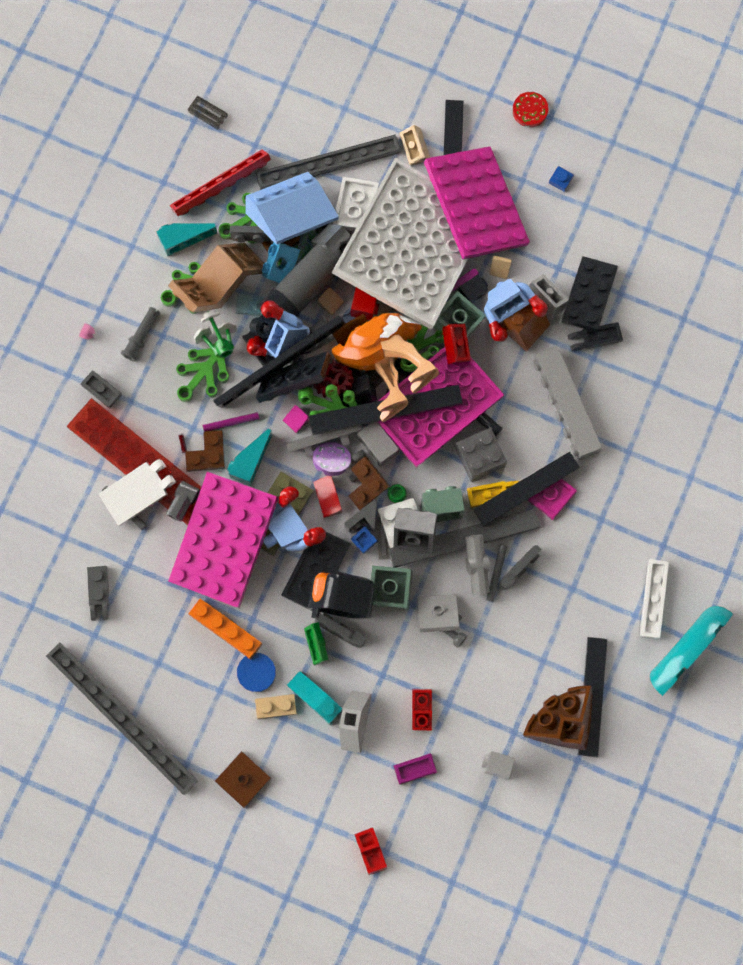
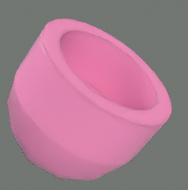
M85 323L79 337L87 340L92 339V334H95L94 328Z

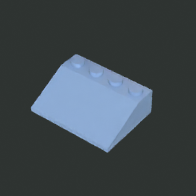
M309 172L246 195V214L276 245L339 219L321 185Z

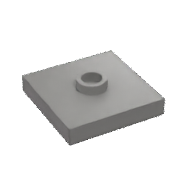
M456 594L417 596L420 632L459 630Z

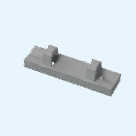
M356 426L307 436L286 443L287 449L291 452L303 448L306 457L313 455L311 445L340 437L343 446L350 444L348 434L360 431L362 427Z

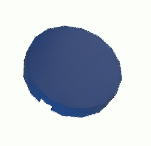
M256 653L251 660L245 656L237 667L239 683L251 692L265 691L273 684L276 677V668L273 661L261 653Z

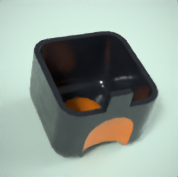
M339 571L316 574L312 579L307 609L312 610L311 618H319L320 612L350 619L371 618L375 584L368 578Z

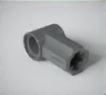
M182 481L175 492L176 497L166 514L172 519L182 522L191 504L193 505L197 500L200 489Z

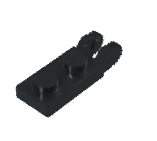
M619 322L601 325L598 332L582 329V331L567 335L568 340H575L581 337L584 342L571 345V351L623 341Z

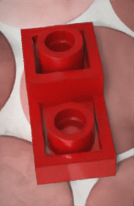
M412 689V730L432 731V689Z

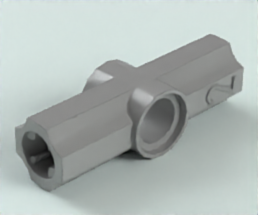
M483 535L465 537L468 556L466 558V569L470 575L472 594L484 595L490 593L487 573L490 567L488 557L485 555Z

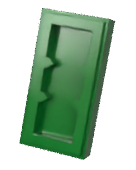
M319 622L312 623L305 627L304 631L313 665L315 666L329 659L325 648L326 642L322 636Z

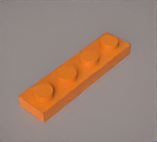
M201 598L188 613L189 616L250 660L262 646V642Z

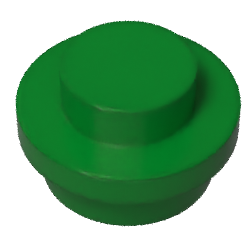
M394 484L388 489L387 495L391 502L399 503L405 500L407 492L402 485Z

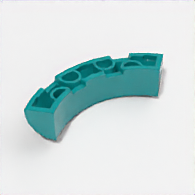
M712 606L704 610L683 637L650 673V681L659 694L663 696L684 673V667L688 669L702 654L721 628L733 616L731 611L720 606Z

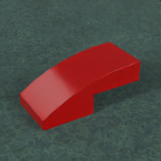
M372 827L354 834L368 875L388 869L374 828Z

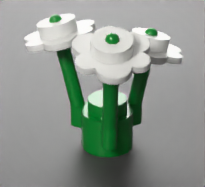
M214 310L207 311L204 314V318L201 319V323L210 320L218 338L215 342L216 346L208 339L212 334L210 327L199 329L194 336V343L199 344L205 341L213 350L215 356L219 355L220 358L228 357L235 348L232 343L231 334L237 332L238 328L235 323L232 324L230 322H225L217 327L214 318L219 316L220 312L215 313ZM221 335H226L227 340L225 338H222Z

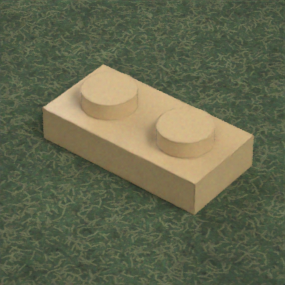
M294 694L255 699L257 719L297 714Z

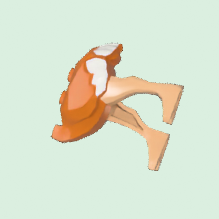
M383 313L373 317L370 321L356 327L350 333L345 346L338 344L332 348V354L339 363L359 370L376 369L385 381L390 394L377 407L382 412L380 415L382 422L390 419L408 405L407 398L398 388L399 375L394 367L398 357L407 359L418 367L408 378L413 383L411 386L413 393L420 391L439 375V370L430 361L422 357L413 344L407 342V339L415 337L422 326L415 320L406 318L400 313Z

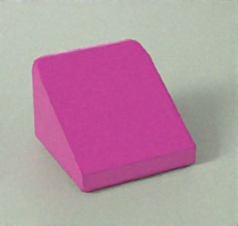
M295 405L283 421L297 433L309 422V416Z

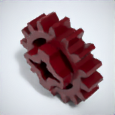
M333 359L332 363H329L325 379L321 383H314L313 387L316 389L317 394L322 393L323 398L327 397L326 387L333 384L337 386V393L340 397L341 393L347 391L346 389H352L351 384L354 383L353 372L349 370V367L341 363L337 364L336 360Z

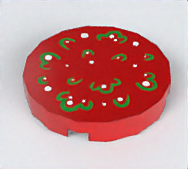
M525 92L515 99L512 114L520 125L536 127L541 125L547 118L549 112L548 103L541 94Z

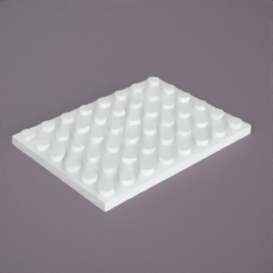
M395 158L332 271V274L429 329L434 327L468 260H463L431 179Z

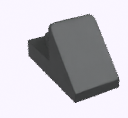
M375 499L344 523V527L349 533L352 530H359L364 525L362 523L364 521L374 532L377 510Z

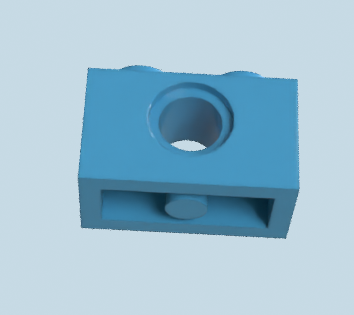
M273 242L268 250L267 262L262 267V276L280 283L295 267L300 250L284 243L276 245ZM282 258L281 265L277 267V261Z

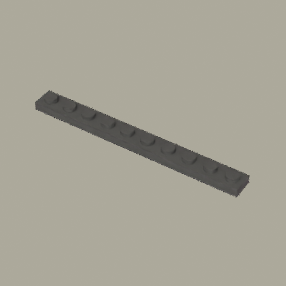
M59 642L46 655L183 795L198 782L62 643Z

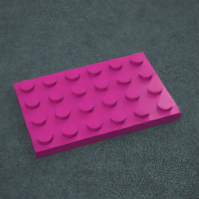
M491 146L425 159V167L463 260L527 246L530 243Z
M445 347L428 360L439 370V375L416 393L459 385L463 404L378 422L416 468L504 397L502 391L472 358L469 362L448 364ZM410 375L398 384V388L404 396L416 394L411 391L413 383L408 379ZM390 391L378 401L388 398Z
M207 472L168 582L240 608L279 497Z

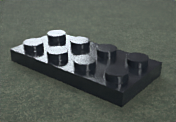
M582 256L561 322L598 332L618 266Z
M326 351L282 367L261 382L256 399L259 403L271 401L275 397L288 395L290 392L298 389L302 390L314 383H321L326 376L331 359L330 354Z
M326 532V538L321 543L304 549L281 596L307 609L313 577L321 572L330 573L338 571L351 543Z

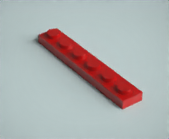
M261 149L169 206L177 216L185 215L191 208L202 205L209 197L216 196L224 188L236 184L237 180L248 177L257 168L266 166L271 158L266 151Z

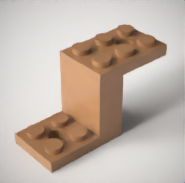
M246 243L217 245L192 278L172 280L168 286L177 298H180L185 303V307L193 313L220 309L247 276L262 274L264 262Z

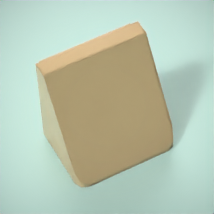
M493 256L489 274L507 279L512 260Z
M330 287L317 300L318 305L331 316L344 303Z

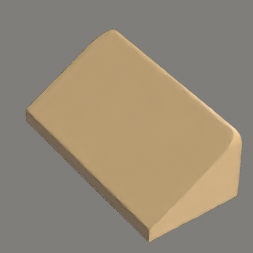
M413 125L399 133L410 166L423 163L426 158H430L420 127Z

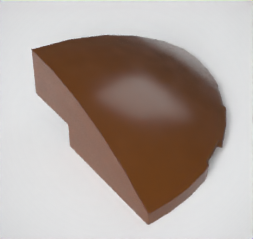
M592 686L568 688L567 692L548 698L543 702V707L537 714H533L529 719L523 736L551 745L586 750L591 725Z

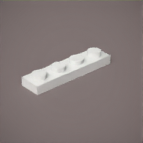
M648 560L639 635L641 637L660 639L669 562Z

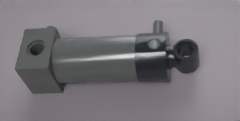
M327 224L310 242L314 247L257 304L259 311L261 312L262 304L270 300L278 304L284 311L299 317L304 308L336 276L332 274V271L351 238L348 231L342 225ZM263 314L252 319L249 326L251 333L263 338L269 337L276 319L272 317L266 318ZM261 323H263L264 329L260 332L259 326Z

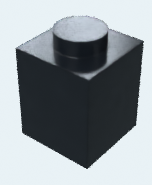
M476 275L461 285L457 291L473 303L484 296L489 289L487 288L486 280Z

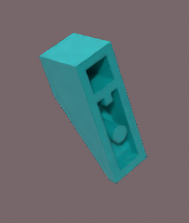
M172 223L161 226L156 233L167 256H170L217 234V229L214 223Z
M271 429L263 432L235 457L234 461H230L227 471L231 479L249 486L252 485L273 433Z
M301 671L287 684L297 696L329 725L342 713L343 708Z

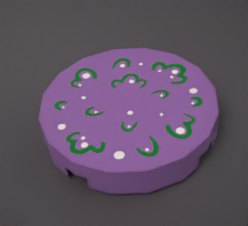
M335 442L320 444L313 453L315 468L328 476L344 474L351 463V455L348 449Z

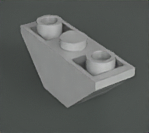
M352 691L343 706L339 725L342 750L361 753L372 694Z

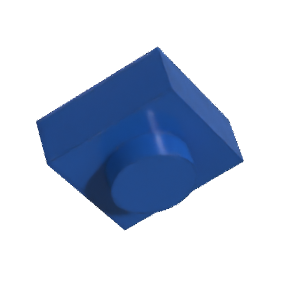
M558 166L551 176L549 184L565 192L574 174Z
M363 527L351 538L363 554L379 542L367 527Z

